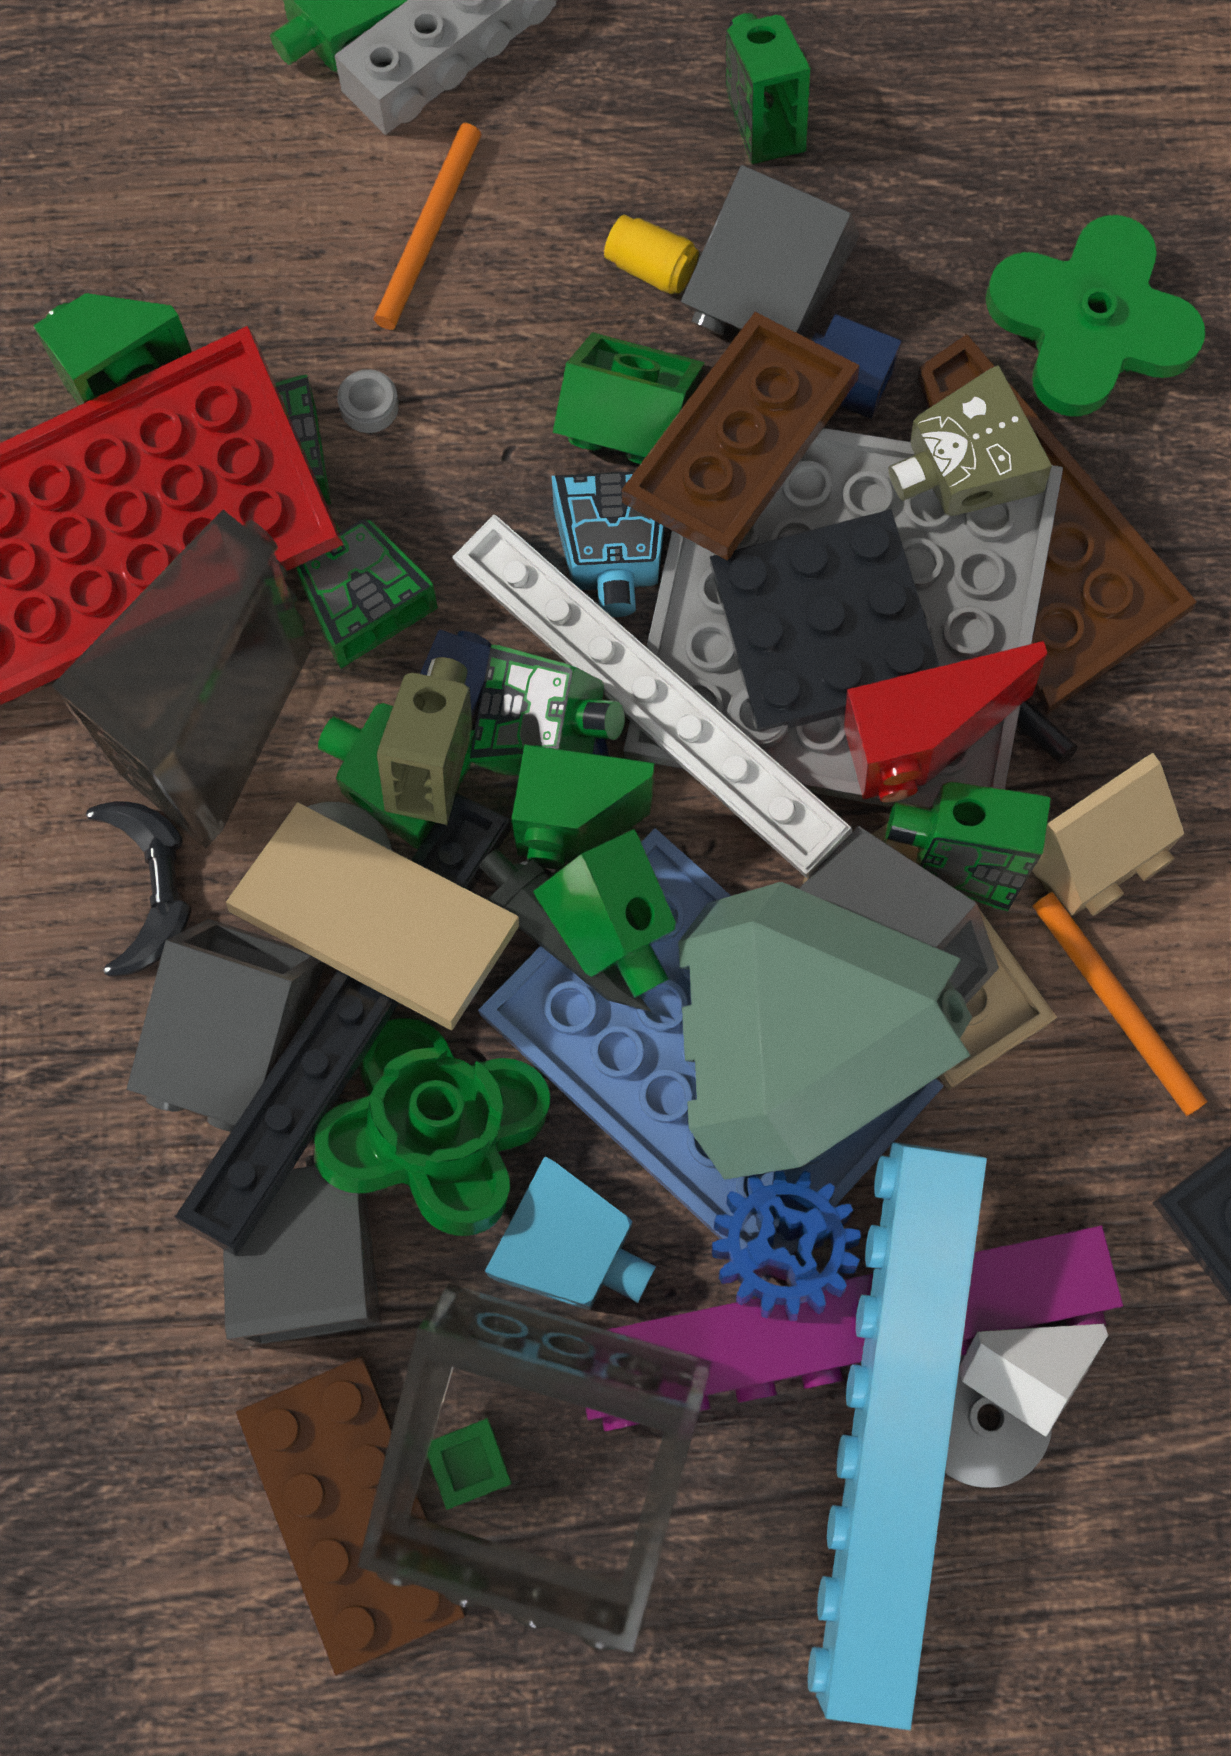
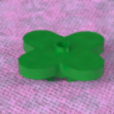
M1107 215L1091 221L1081 231L1071 259L1068 261H1062L1039 253L1022 252L1002 260L991 275L986 292L988 312L992 319L1004 330L1029 338L1031 343L1035 341L1039 354L1032 374L1033 388L1040 401L1046 407L1061 415L1084 416L1101 408L1108 400L1118 375L1124 370L1126 373L1131 370L1155 378H1168L1179 375L1192 365L1204 343L1205 326L1201 315L1195 307L1180 297L1155 290L1149 286V279L1156 260V245L1150 232L1141 223L1132 218L1121 215Z
M407 1018L387 1021L360 1063L361 1079L369 1096L334 1107L324 1115L317 1126L313 1151L316 1168L329 1184L350 1193H370L400 1183L407 1184L424 1218L438 1230L456 1236H470L482 1233L495 1225L501 1218L509 1194L510 1179L499 1152L531 1141L542 1130L550 1105L548 1085L536 1069L519 1060L496 1058L481 1063L475 1061L474 1065H470L461 1059L454 1058L443 1036L435 1028L422 1021Z

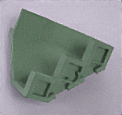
M778 882L707 903L678 941L680 968L690 970L692 1005L682 1007L685 1061L695 1062L697 1099L687 1101L689 1130L724 1180L804 1166L970 1056L960 1038L971 1021L972 1015L967 1009L962 995L955 990L949 980L960 963L961 958L784 882Z

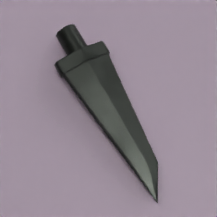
M495 849L484 858L479 867L499 887L489 897L488 901L519 916L518 928L606 1000L652 1012L640 996L634 998L616 965L593 977L585 974L533 892L549 879L545 874V869L535 859H532L518 870L498 849Z

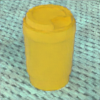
M624 214L617 219L608 235L604 257L615 263L616 267L658 288L662 292L673 294L681 293L688 285L697 266L699 250L695 248V244L684 236L677 235L641 218L633 219Z

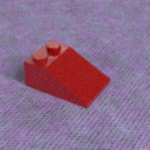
M1044 641L847 689L844 731L863 800L879 796L881 802L888 803L915 795L918 792L917 786L927 784L1031 697L1047 656Z

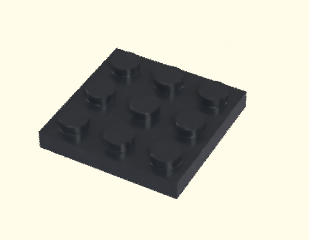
M892 509L736 549L728 561L718 555L710 556V567L758 732L782 725H788L789 729L843 715L846 712L847 689L940 667Z

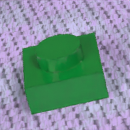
M489 1418L423 1443L446 1510L512 1484Z

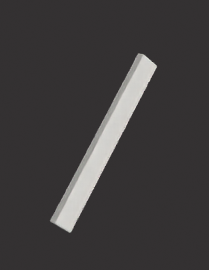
M495 514L452 557L458 567L563 661L601 679L604 685L603 696L607 700L620 702L625 716L807 879L850 836L852 828Z

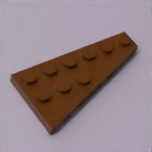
M967 334L919 367L918 381L929 408L990 368L995 367ZM1010 385L1051 465L1063 467L1031 642L1033 644L1044 641L1047 650V656L1035 688L1045 714L1048 715L1190 613L1197 601Z

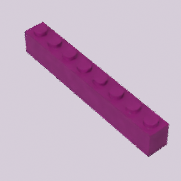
M1102 1225L974 1252L961 1356L966 1355L977 1332L1038 1328L1039 1325L1062 1320L1065 1326L1107 1325L1104 1312L1123 1307ZM873 1274L845 1279L847 1288L841 1298L825 1290L823 1294L826 1306L824 1312L820 1314L813 1311L807 1302L801 1303L796 1321H789L785 1312V1306L776 1304L768 1319L761 1317L760 1307L762 1300L755 1298L750 1299V1301L742 1306L736 1302L571 1337L588 1421L602 1419L604 1432L643 1424L642 1410L668 1404L671 1417H677L711 1409L708 1396L735 1390L737 1403L777 1395L775 1382L801 1376L804 1389L844 1381L841 1367L860 1364L862 1361L865 1338L857 1337L856 1315L861 1295H871Z

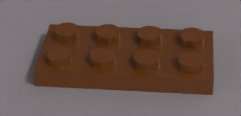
M754 312L621 489L622 503L728 561L858 380L860 365Z
M360 1356L236 1411L335 1676L466 1616L365 1357Z

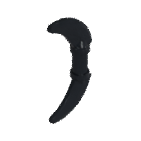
M113 801L89 808L86 811V816L92 821L108 823L123 830L137 843L144 852L145 863L149 864L152 895L149 897L151 909L135 941L123 954L105 965L103 971L109 977L137 973L159 961L165 941L185 930L191 914V906L182 901V894L178 892L174 861L177 860L176 850L181 848L183 838L170 820L152 808L133 802Z

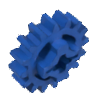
M783 1170L774 1171L773 1182L769 1186H764L756 1175L748 1177L747 1187L749 1196L745 1198L739 1193L730 1191L727 1195L726 1205L734 1215H716L714 1221V1229L728 1237L712 1243V1257L729 1259V1262L719 1270L721 1284L732 1283L738 1280L741 1285L737 1292L736 1302L742 1306L750 1301L753 1296L761 1299V1317L767 1319L773 1312L775 1304L785 1306V1312L789 1321L797 1320L800 1304L807 1302L810 1308L817 1314L824 1312L826 1302L823 1292L827 1290L841 1298L846 1291L847 1284L838 1272L855 1273L859 1259L853 1254L846 1252L845 1249H851L859 1245L861 1239L860 1230L843 1228V1225L851 1218L853 1208L850 1204L834 1208L830 1203L835 1186L829 1183L818 1192L810 1189L811 1174L805 1170L799 1176L796 1184L787 1183ZM783 1203L800 1205L810 1211L804 1213L785 1207ZM754 1215L756 1226L760 1231L757 1238L747 1242V1247L741 1250L740 1235L748 1219ZM776 1231L777 1233H782L787 1241L799 1239L796 1257L794 1255L791 1256L784 1247L773 1250ZM830 1238L831 1257L827 1266L819 1274L816 1270L817 1263L812 1256V1252L823 1246L824 1241ZM766 1274L786 1280L789 1286L774 1285L761 1279V1277Z

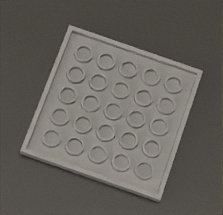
M823 428L736 548L740 549L892 509L939 665L944 666L1029 645L1032 642L1063 467L1052 465L1045 491L1042 493L956 516H948L943 511L933 489L905 501L898 497L892 485L888 467L915 455L910 442ZM672 531L646 648L727 718L729 702L733 695L744 687L710 567V556L716 554ZM1020 706L927 784L917 786L918 792L915 795L895 802L930 810L942 784L950 781L1005 790ZM845 714L789 728L782 741L771 748L763 749L812 793L893 808L895 802H881L879 796L863 800L844 731ZM630 721L624 746L625 758L684 769Z

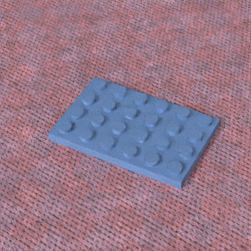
M654 828L641 843L676 921V929L651 945L669 977V980L640 995L652 1012L606 1000L541 946L478 1011L484 1020L719 1239H724L728 1237L714 1229L716 1215H734L726 1205L727 1195L730 1191H734L747 1198L749 1196L747 1183L750 1176L724 1180L689 1130L687 1101L697 1099L695 1062L685 1061L682 1007L692 1005L690 970L680 968L678 941L707 903L731 895ZM935 1078L804 1166L783 1170L787 1183L796 1184L801 1173L804 1170L808 1171L811 1174L810 1189L818 1192L829 1183L835 1186L830 1203L835 1207L888 1149L891 1142L897 1139L944 1085ZM774 1172L756 1174V1176L762 1181L764 1186L772 1185ZM783 1203L785 1207L804 1213L810 1211L800 1205ZM754 1215L748 1219L740 1235L741 1250L747 1247V1242L757 1238L760 1231L756 1226ZM776 1231L773 1250L784 1247L792 1255L798 1247L799 1239L787 1241L782 1233H777ZM766 1274L761 1278L768 1281L772 1276Z

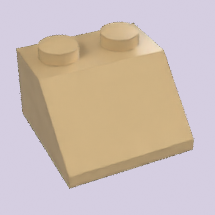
M1151 753L1047 824L1043 854L1032 872L1048 893L1053 892L1071 917L1085 908L1089 910L1092 916H1095L1124 895V892L1119 887L1121 883L1136 873L1143 881H1146L1175 859L1169 850L1184 835V831L1161 762L1154 753Z

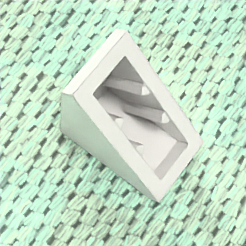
M1104 1324L977 1332L959 1367V1374L963 1383L1047 1437L1107 1339L1108 1333Z

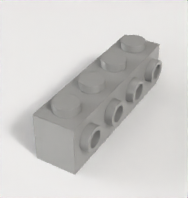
M408 0L335 54L341 90L386 135L401 123H408L416 118L423 109V106L444 90H451L458 86L466 74L486 58L495 57L507 47L510 40L527 27L542 22L549 15L552 8L556 6V0Z

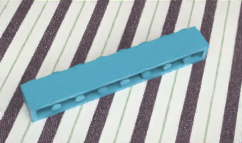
M891 1142L890 1156H881L878 1161L875 1176V1196L884 1198L880 1226H870L865 1250L866 1267L874 1268L871 1295H861L856 1315L857 1337L865 1338L861 1366H851L846 1389L847 1407L855 1408L852 1435L841 1436L837 1454L838 1478L845 1479L842 1506L833 1505L831 1507L827 1528V1546L829 1549L836 1550L832 1577H822L818 1593L817 1614L819 1620L826 1621L823 1647L812 1648L808 1666L809 1692L816 1693L826 1719L911 1730L987 1158L972 1153Z

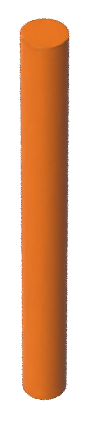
M463 123L460 125L373 319L382 328L388 330L395 329L478 145L481 132L472 124Z
M1051 892L1032 906L1184 1114L1188 1116L1208 1102L1056 895Z

